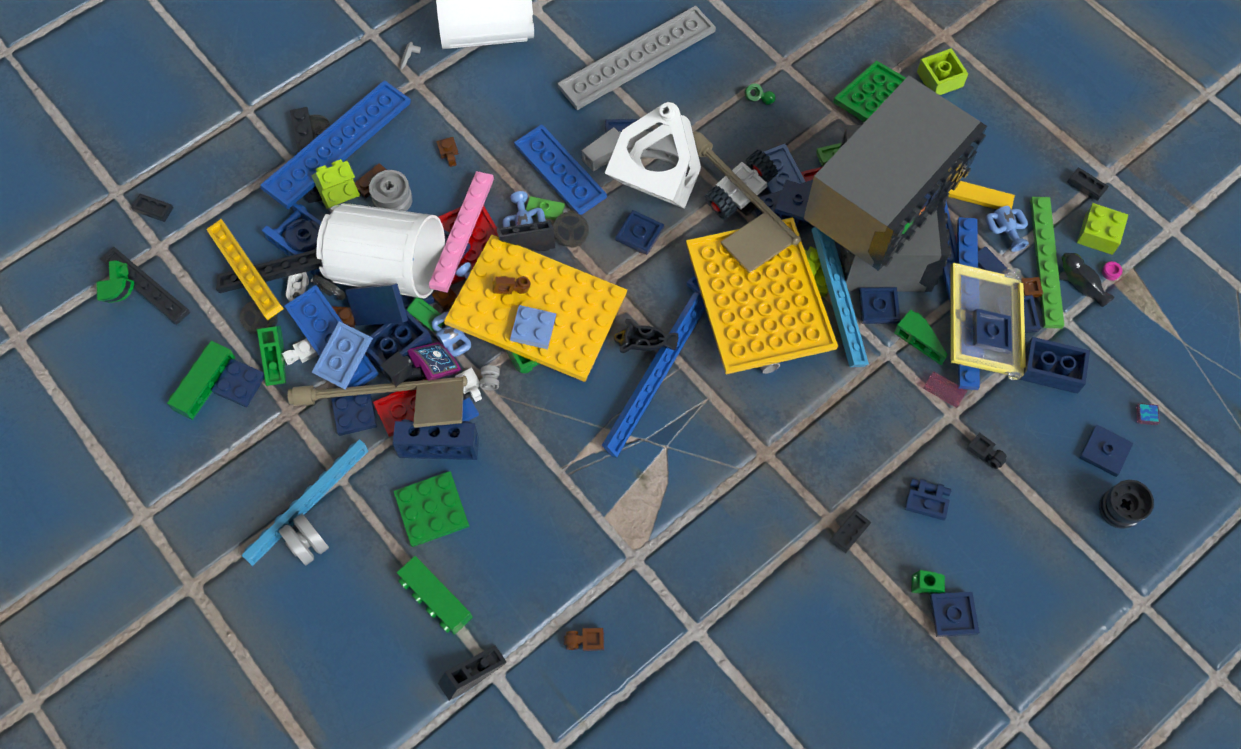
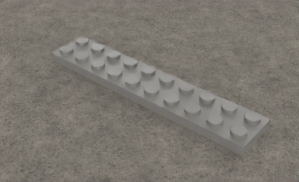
M694 6L560 81L558 88L575 109L579 110L714 33L716 27L697 6Z

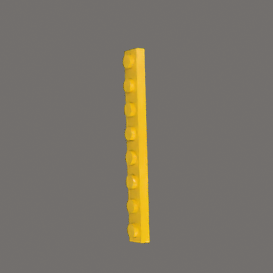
M220 219L206 230L264 317L269 320L283 310V307L224 221Z

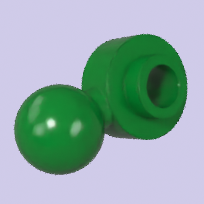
M756 83L748 85L744 92L746 99L751 102L762 99L764 104L771 105L776 99L772 91L764 93L762 87ZM751 90L755 91V96L751 95Z

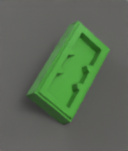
M530 196L526 210L530 211L534 208H541L544 211L545 219L561 222L565 203Z

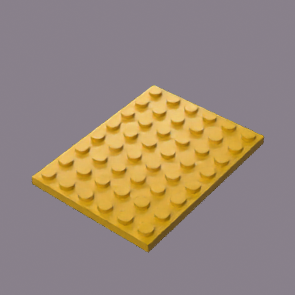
M783 219L782 221L799 236L794 219ZM739 229L686 240L687 250L725 374L819 354L838 348L801 241L797 245L791 244L767 262L748 273L721 244V241Z
M491 235L446 316L444 324L586 382L627 294V289L524 247L500 241L499 237ZM501 276L515 278V282L517 278L525 276L531 283L529 291L524 294H519L516 291H513L512 294L493 293V284L495 278ZM519 305L556 313L548 349L510 341Z

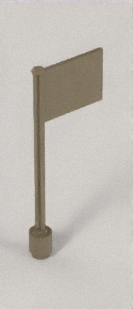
M694 131L693 136L698 156L707 157L763 213L721 241L725 249L750 273L791 244H799L801 237L797 236L712 151L713 144L702 133Z
M463 375V377L434 379L430 381L402 382L397 387L390 383L347 387L346 390L343 388L317 390L314 389L313 385L298 386L288 390V401L290 405L302 406L313 405L315 400L319 398L416 390L414 428L462 423L463 394L468 380Z

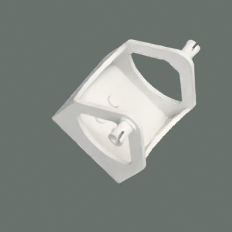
M667 102L626 127L619 136L605 174L624 185L685 209L701 169L689 119L680 114L677 105ZM658 122L663 123V125L636 141L630 154L628 153L627 145L631 138ZM669 134H673L679 156L676 167L662 172L646 170L640 159L643 150ZM688 165H689V166H690V170H689L688 175L686 176L687 168H688Z

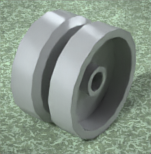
M384 170L372 178L369 184V192L375 207L407 211L410 208L412 193L405 175L395 170Z
M301 513L294 519V524L299 529L297 533L290 525H285L279 530V533L286 542L284 543L295 557L298 556L306 566L314 560V555L308 549L310 546L318 554H322L329 547Z

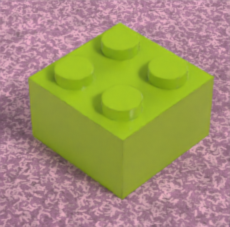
M952 48L921 59L917 70L925 86L939 95L963 87L968 76V72Z
M1092 203L1085 214L1077 243L1113 255L1121 244L1128 214Z

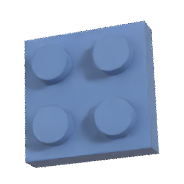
M519 305L510 341L548 349L556 313Z

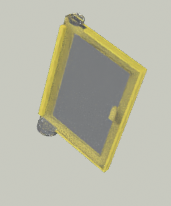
M957 263L951 264V363L1007 374L1010 380H1018L1024 376V368L1026 367L1024 292L1020 269L1007 268L1000 274ZM975 309L1011 316L1012 351L1006 354L973 346V311Z

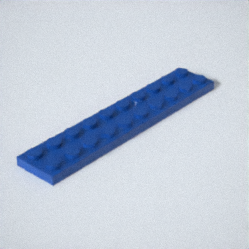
M384 80L260 185L261 189L286 209H289L316 186L311 176L316 173L315 169L324 165L327 168L332 167L331 163L342 159V162L345 161L411 104V99Z

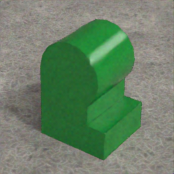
M924 570L917 571L912 574L911 593H945V575Z

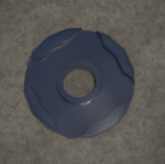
M305 219L293 221L287 226L285 232V240L288 246L300 252L315 249L317 247L320 226L312 220L305 221ZM302 233L308 234L306 237L299 236Z

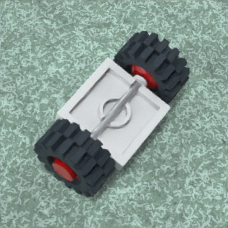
M757 149L745 160L746 164L741 162L732 170L756 195L761 193L767 187V183L778 174L777 167L770 160V157ZM726 176L704 196L711 209L724 220L737 211V207L742 209L750 202Z

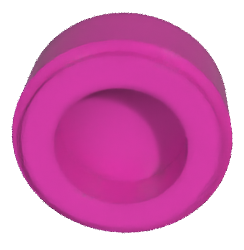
M1110 261L1102 268V275L1106 279L1114 281L1121 276L1123 270L1120 264Z

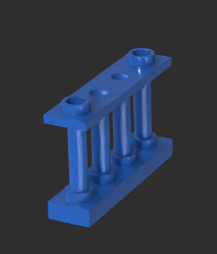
M295 203L292 206L294 213L277 229H271L266 226L262 230L266 240L288 256L304 253L293 250L288 246L285 238L282 237L289 224L296 221L299 217L305 219V221H315L319 226L322 223L311 215L302 204L298 205ZM302 233L299 236L303 237L306 233ZM320 269L311 270L309 272L312 273L314 276L318 277Z

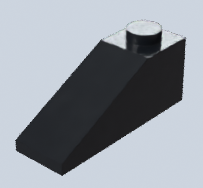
M551 221L496 228L500 241L536 251H548L555 248L554 228Z
M496 645L446 671L438 685L450 701L477 685L505 665L507 661Z

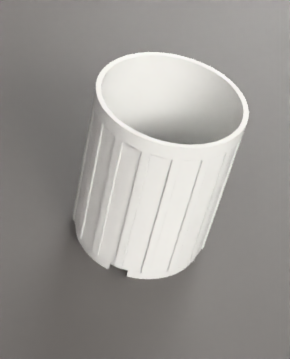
M436 0L442 49L524 42L529 38H534L532 0Z
M345 203L331 207L332 213L324 216L317 238V259L322 260L323 267H319L325 278L332 280L333 283L355 287L397 283L401 295L417 298H426L433 292L434 289L429 288V282L445 247L444 229L437 216Z

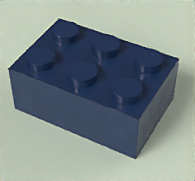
M406 309L408 321L384 324L370 336L373 339L365 355L380 370V365L395 353L399 352L403 357L406 355L412 360L408 353L409 349L432 344L430 333Z
M1032 337L1025 347L1026 367L1022 369L1020 380L1078 394L1086 384L1090 350Z

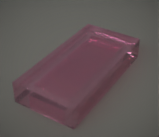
M934 371L923 389L956 408L967 393V390L958 389L957 384Z

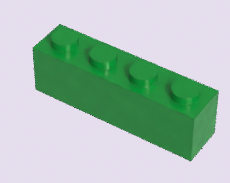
M210 341L208 346L204 347L198 360L192 364L187 376L181 380L177 390L170 395L167 402L170 408L193 420L212 393L211 390L230 360H235L232 351Z
M416 556L397 572L400 577L398 582L405 590L410 588L414 592L412 597L419 604L423 602L427 606L425 610L433 619L437 616L441 621L439 625L446 633L451 631L455 635L473 618L466 607Z

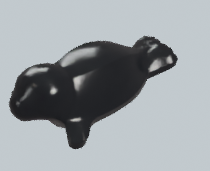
M1064 253L1062 255L1064 272L1059 273V280L1070 282L1083 295L1095 299L1101 307H1104L1115 298L1112 294L1104 292L1098 274L1084 263L1080 255L1076 253Z
M631 319L625 320L626 329L614 335V341L620 346L621 353H626L631 349L651 351L663 346L676 350L679 339L678 333L665 334L652 326L636 325Z

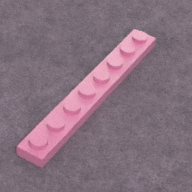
M476 171L429 282L430 289L448 292L493 183V175Z

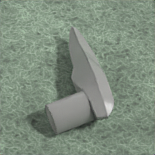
M412 42L407 44L400 64L401 70L411 56V52L420 54L421 47L414 46Z

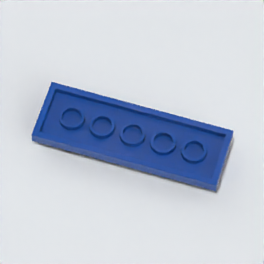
M543 125L538 126L514 142L516 149L578 217L607 198L606 192Z
M315 285L286 304L285 308L320 357L338 322L342 321L320 289ZM365 354L347 387L363 386L379 375Z

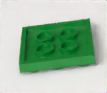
M451 471L394 491L412 547L470 527Z

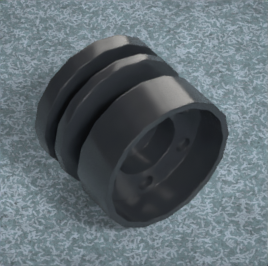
M1130 479L1120 481L1105 492L1099 501V510L1102 518L1109 525L1120 529L1130 528L1141 522L1151 514L1154 508V498L1147 486L1137 480Z

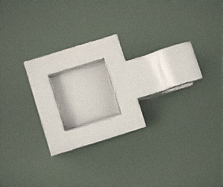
M307 338L292 345L294 350L282 353L287 365L294 363L298 359L304 363L318 355Z
M472 368L455 376V378L463 377V375L467 377L468 383L464 387V394L470 392L475 402L482 399L478 389L480 381Z

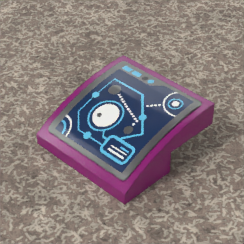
M439 342L408 350L415 367L421 366L428 381L456 374L461 370L451 353Z

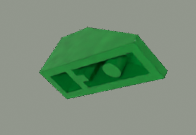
M910 309L897 325L894 334L942 365L948 354L927 320L921 314Z
M281 326L257 329L266 386L286 383L285 360L282 355L284 353V343Z

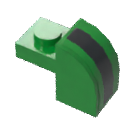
M109 261V280L97 282L98 301L107 303L125 300L131 294L134 288V281L128 279L126 263Z

